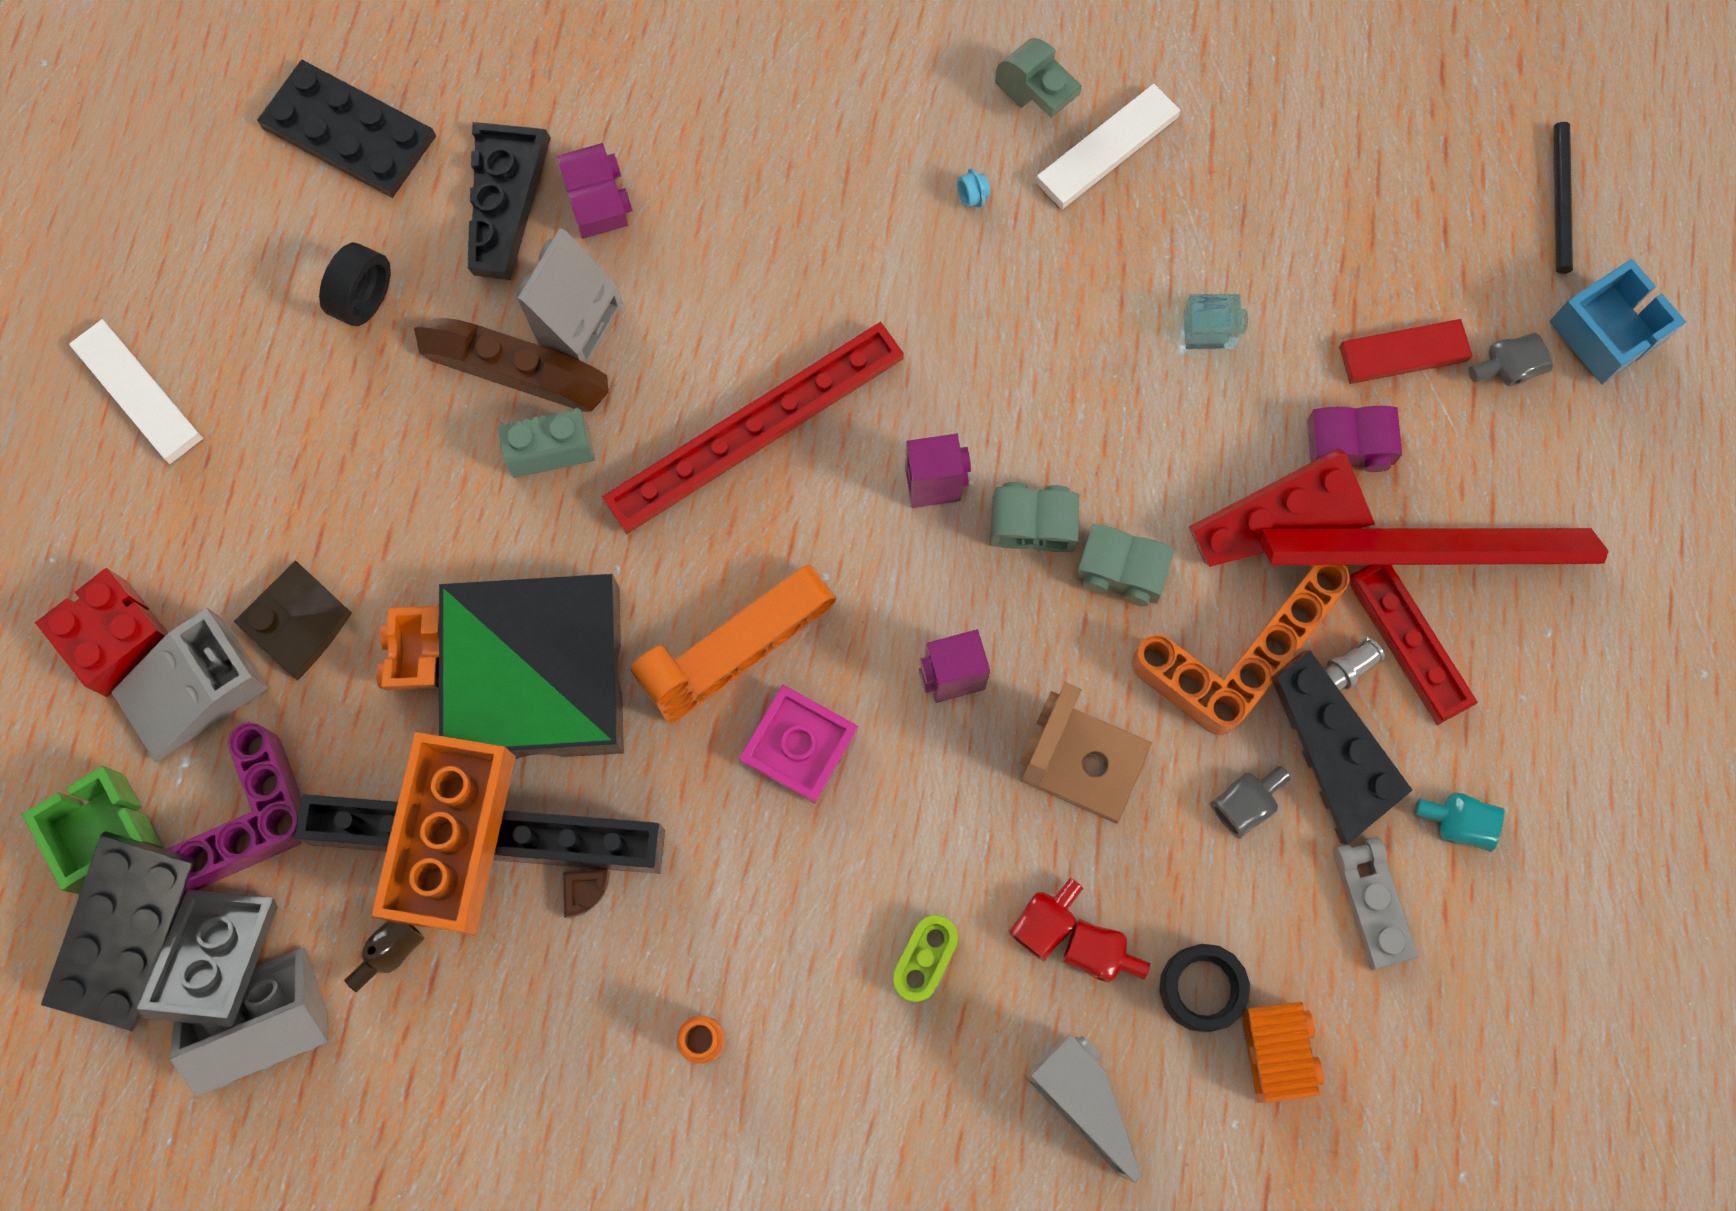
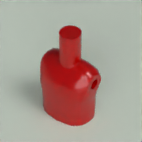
M1069 878L1055 897L1044 892H1037L1029 901L1019 919L1008 930V933L1026 950L1045 962L1055 947L1075 927L1076 919L1068 908L1082 892L1083 887L1074 879Z
M1081 919L1077 920L1062 960V963L1078 968L1091 977L1107 983L1113 981L1120 970L1145 980L1151 963L1126 953L1127 938L1123 933L1113 929L1098 927Z

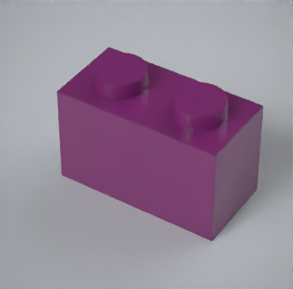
M958 433L906 441L905 472L911 508L961 501L963 487L969 486L968 472H971V463L968 447L960 448Z
M978 629L926 643L925 657L920 658L921 668H919V674L925 693L933 692L936 703L986 689L990 667Z

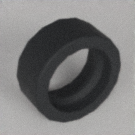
M351 242L343 246L331 259L321 280L319 301L320 307L325 314L351 326H361L368 322L379 309L389 287L391 269L387 257L358 243Z
M1202 943L1182 949L1168 960L1161 973L1159 993L1165 1010L1176 1023L1192 1031L1213 1032L1228 1028L1242 1016L1249 1003L1250 982L1245 967L1233 953L1217 945ZM1198 961L1212 962L1221 967L1228 976L1231 985L1230 998L1226 1006L1218 1013L1208 1016L1199 1015L1187 1009L1181 1001L1178 992L1179 977L1183 970L1191 963Z

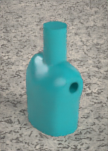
M1453 793L1447 798L1445 805L1419 798L1414 814L1440 822V836L1446 842L1473 846L1492 852L1500 838L1505 810L1503 807L1484 803L1463 793Z

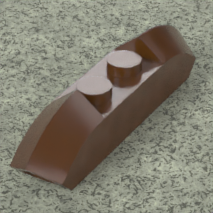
M435 318L414 328L419 354L432 362L573 409L577 407L582 412L593 411L609 393L608 379L605 373L561 352L457 319Z

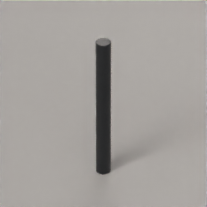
M1558 122L1553 126L1556 272L1564 274L1573 271L1570 123Z

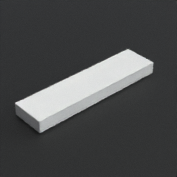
M1152 84L1038 174L1035 183L1062 210L1179 117L1181 110L1155 84Z
M103 319L69 343L72 349L169 464L173 463L204 439Z

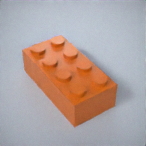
M419 732L414 733L371 916L391 922L476 936L516 758L506 747Z

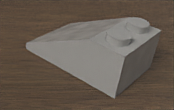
M1071 1035L1060 1037L1030 1068L1024 1077L1122 1178L1135 1183L1141 1177V1173L1106 1071L1097 1062L1102 1055L1083 1036L1080 1038L1077 1036L1073 1038Z

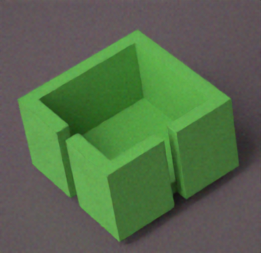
M104 766L66 787L70 795L89 801L88 803L83 804L80 799L57 792L22 813L57 884L62 891L80 894L100 835L105 831L162 849L164 848L147 815L137 812L142 806L125 774Z

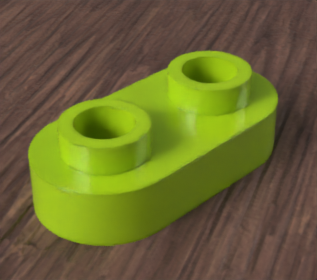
M931 915L925 917L917 924L893 974L894 988L904 1000L922 1002L935 992L958 944L957 929L948 918L940 915ZM931 931L940 932L944 938L943 944L940 947L930 946L927 942L928 933ZM912 971H918L924 977V983L919 988H912L907 983V975Z

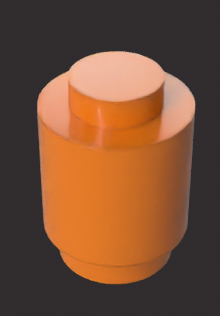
M706 1016L689 1018L682 1024L677 1034V1046L680 1053L685 1059L693 1063L705 1064L713 1062L721 1056L726 1047L727 1039L724 1028L718 1021Z

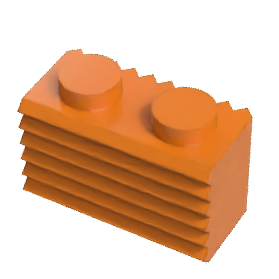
M1302 1001L1245 1009L1242 1014V1022L1257 1103L1320 1096L1318 1085L1324 1084V1073L1320 1059L1312 1057L1313 1052L1309 1038L1315 1037V1026L1311 1012L1309 1010L1304 1011Z

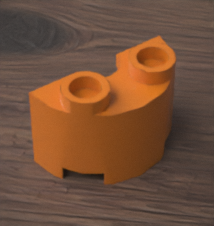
M439 606L388 608L387 624H382L380 628L381 647L383 650H388L387 659H384L383 663H379L377 666L376 678L378 687L385 690L439 688Z

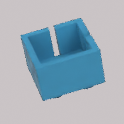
M1632 258L1568 300L1549 321L1601 385L1629 367L1635 360H1639L1663 344L1686 323L1684 318L1662 293L1655 297L1639 314L1634 311V308L1656 286Z

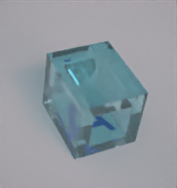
M1190 294L1184 309L1186 349H1235L1241 335L1246 334L1248 328V313L1246 309H1241L1240 294Z

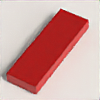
M1461 319L1342 341L1339 346L1350 384L1468 362L1473 356Z

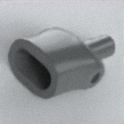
M1532 333L1519 338L1503 339L1493 343L1488 351L1490 360L1470 366L1469 376L1473 382H1477L1498 375L1505 385L1516 386L1532 377L1550 372L1553 366L1552 359L1542 338L1537 333Z
M1278 766L1261 781L1251 773H1245L1232 783L1223 794L1213 800L1210 806L1225 827L1236 838L1241 839L1252 828L1264 822L1278 810V805L1272 794L1291 779L1290 775L1281 766Z

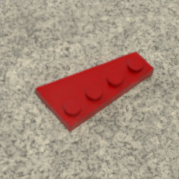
M1338 448L1188 528L1204 563L1212 567L1265 553L1260 543L1262 529H1359L1375 525V522L1347 454Z

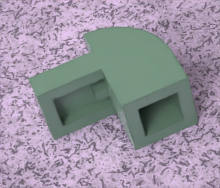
M1031 38L1000 62L996 69L995 83L1017 105L1022 108L1033 100L1051 118L1079 96L1082 85L1055 60L1056 50L1045 41L1037 38Z

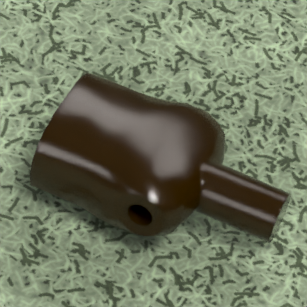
M386 921L365 942L361 952L363 962L344 979L345 983L357 993L378 972L390 973L398 969L406 957L425 939L424 936L414 925Z

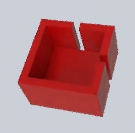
M106 567L75 591L79 598L74 602L66 598L37 620L35 624L85 687L108 697L124 678L168 634V631L156 616L148 611V606L128 581Z

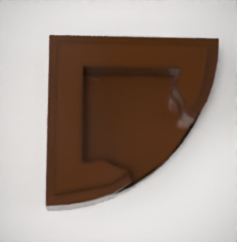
M608 869L563 873L565 918L583 915L599 903L609 883L610 871Z

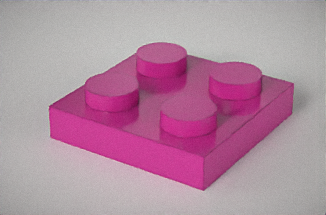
M782 684L741 754L739 761L816 804L858 731V726Z

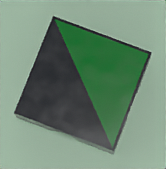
M613 574L439 584V736L503 746L516 756L515 759L530 755L575 757L624 754L623 702L617 671L621 647L620 588Z

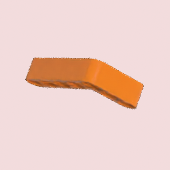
M806 565L795 571L675 660L666 648L660 645L639 657L631 666V671L642 690L666 722H675L825 613L836 602L837 597L811 565Z
M1314 565L1223 680L1171 639L1157 634L1147 636L1142 640L1132 657L1133 670L1139 678L1207 731L1215 735L1228 734L1246 718L1273 683L1271 676L1289 663L1347 589L1350 582L1348 569L1345 565ZM1324 575L1332 581L1334 589L1326 590L1318 584L1317 576ZM1291 607L1304 609L1308 614L1309 622L1304 623L1296 620L1292 615ZM1271 638L1279 641L1283 646L1284 654L1275 655L1267 649L1266 639ZM1155 650L1163 656L1164 665L1155 667L1148 664L1144 657V651ZM1245 670L1254 673L1258 679V687L1249 688L1245 686L1241 681L1240 671ZM1188 676L1193 678L1197 682L1198 693L1188 694L1184 692L1179 685V677ZM1224 703L1228 705L1232 710L1233 720L1223 721L1215 715L1214 704Z

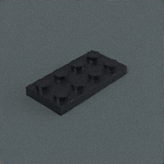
M302 59L257 119L260 126L266 131L391 198L395 196L436 137L431 127Z
M107 831L103 832L97 843L41 1005L133 1031L140 1017L137 1007L172 927L196 859Z

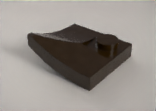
M295 560L233 622L293 678L299 680L328 648L352 612Z

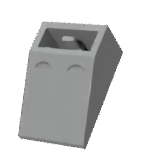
M559 228L553 240L549 239L543 245L539 255V263L532 275L529 274L522 280L517 298L540 346L569 355L587 364L623 304L617 285L568 232L562 228Z
M205 608L170 631L112 691V694L153 760L158 762L269 687L227 622L210 609Z

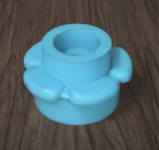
M971 168L968 169V174L957 178V189L962 204L966 208L975 205L976 207H983L985 198L990 196V187L984 174L977 175L976 170Z

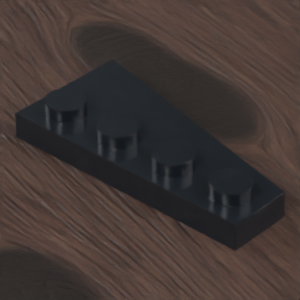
M472 122L475 151H471L474 185L470 187V203L473 205L472 220L469 221L468 269L474 276L511 280L551 137L546 129Z
M1311 650L1302 651L1271 676V679L1292 729H1296L1304 747L1302 753L1309 768L1313 769L1322 790L1319 791L1324 806L1326 809H1330L1337 826L1335 832L1340 843L1348 845L1413 790Z

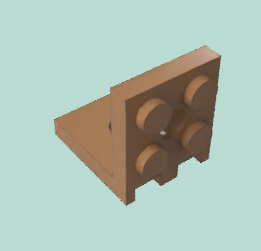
M1065 682L1059 694L1053 691L1050 692L1036 724L1044 727L1041 734L1033 731L1019 764L1027 768L1021 782L1117 824L1123 814L1152 742L1075 709V703L1082 689ZM1096 754L1102 757L1106 763L1105 774L1099 777L1088 775L1082 766L1085 756Z

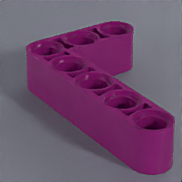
M247 722L240 724L234 728L228 741L232 759L252 812L165 849L195 859L201 852H207V864L202 870L197 872L195 865H193L183 896H185L187 889L198 890L303 843L295 839L302 796L283 745L276 734L257 723ZM262 736L263 743L259 751L249 755L248 748L251 741L256 737ZM276 775L277 785L271 793L264 795V782L270 776ZM290 814L292 816L291 828L285 834L279 835L277 829L279 821L285 815ZM244 833H249V846L242 853H238L236 850L237 840Z

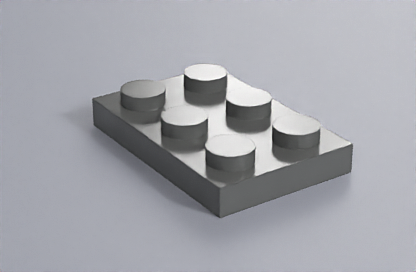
M187 889L137 1007L142 1018L232 1027L278 908L274 898Z

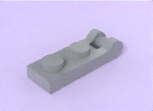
M1379 837L1365 839L1363 845L1353 848L1349 844L1335 847L1334 857L1371 970L1419 958L1387 864V854L1382 840ZM1368 862L1372 875L1360 878L1357 865Z

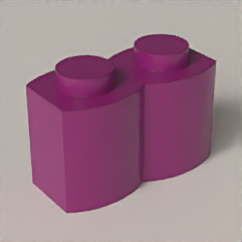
M600 143L557 155L582 239L628 226L626 213L633 211L626 188L618 190L615 178L621 177L615 153L607 155L604 144Z
M1325 407L1313 409L1307 419L1311 462L1340 448L1346 452L1351 466L1365 467L1367 472H1382L1389 470L1391 465H1395L1402 456L1398 407Z

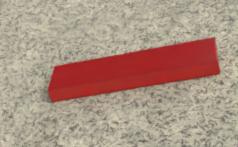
M1368 565L1351 574L1350 587L1436 725L1476 705L1478 701L1392 565Z

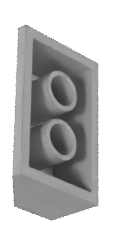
M302 947L255 967L232 1027L173 1022L170 1061L196 1097L214 1089H221L233 1081L257 1071L269 1069L276 1063L300 1053L312 1051L317 1046L328 1042L327 1010L305 948Z

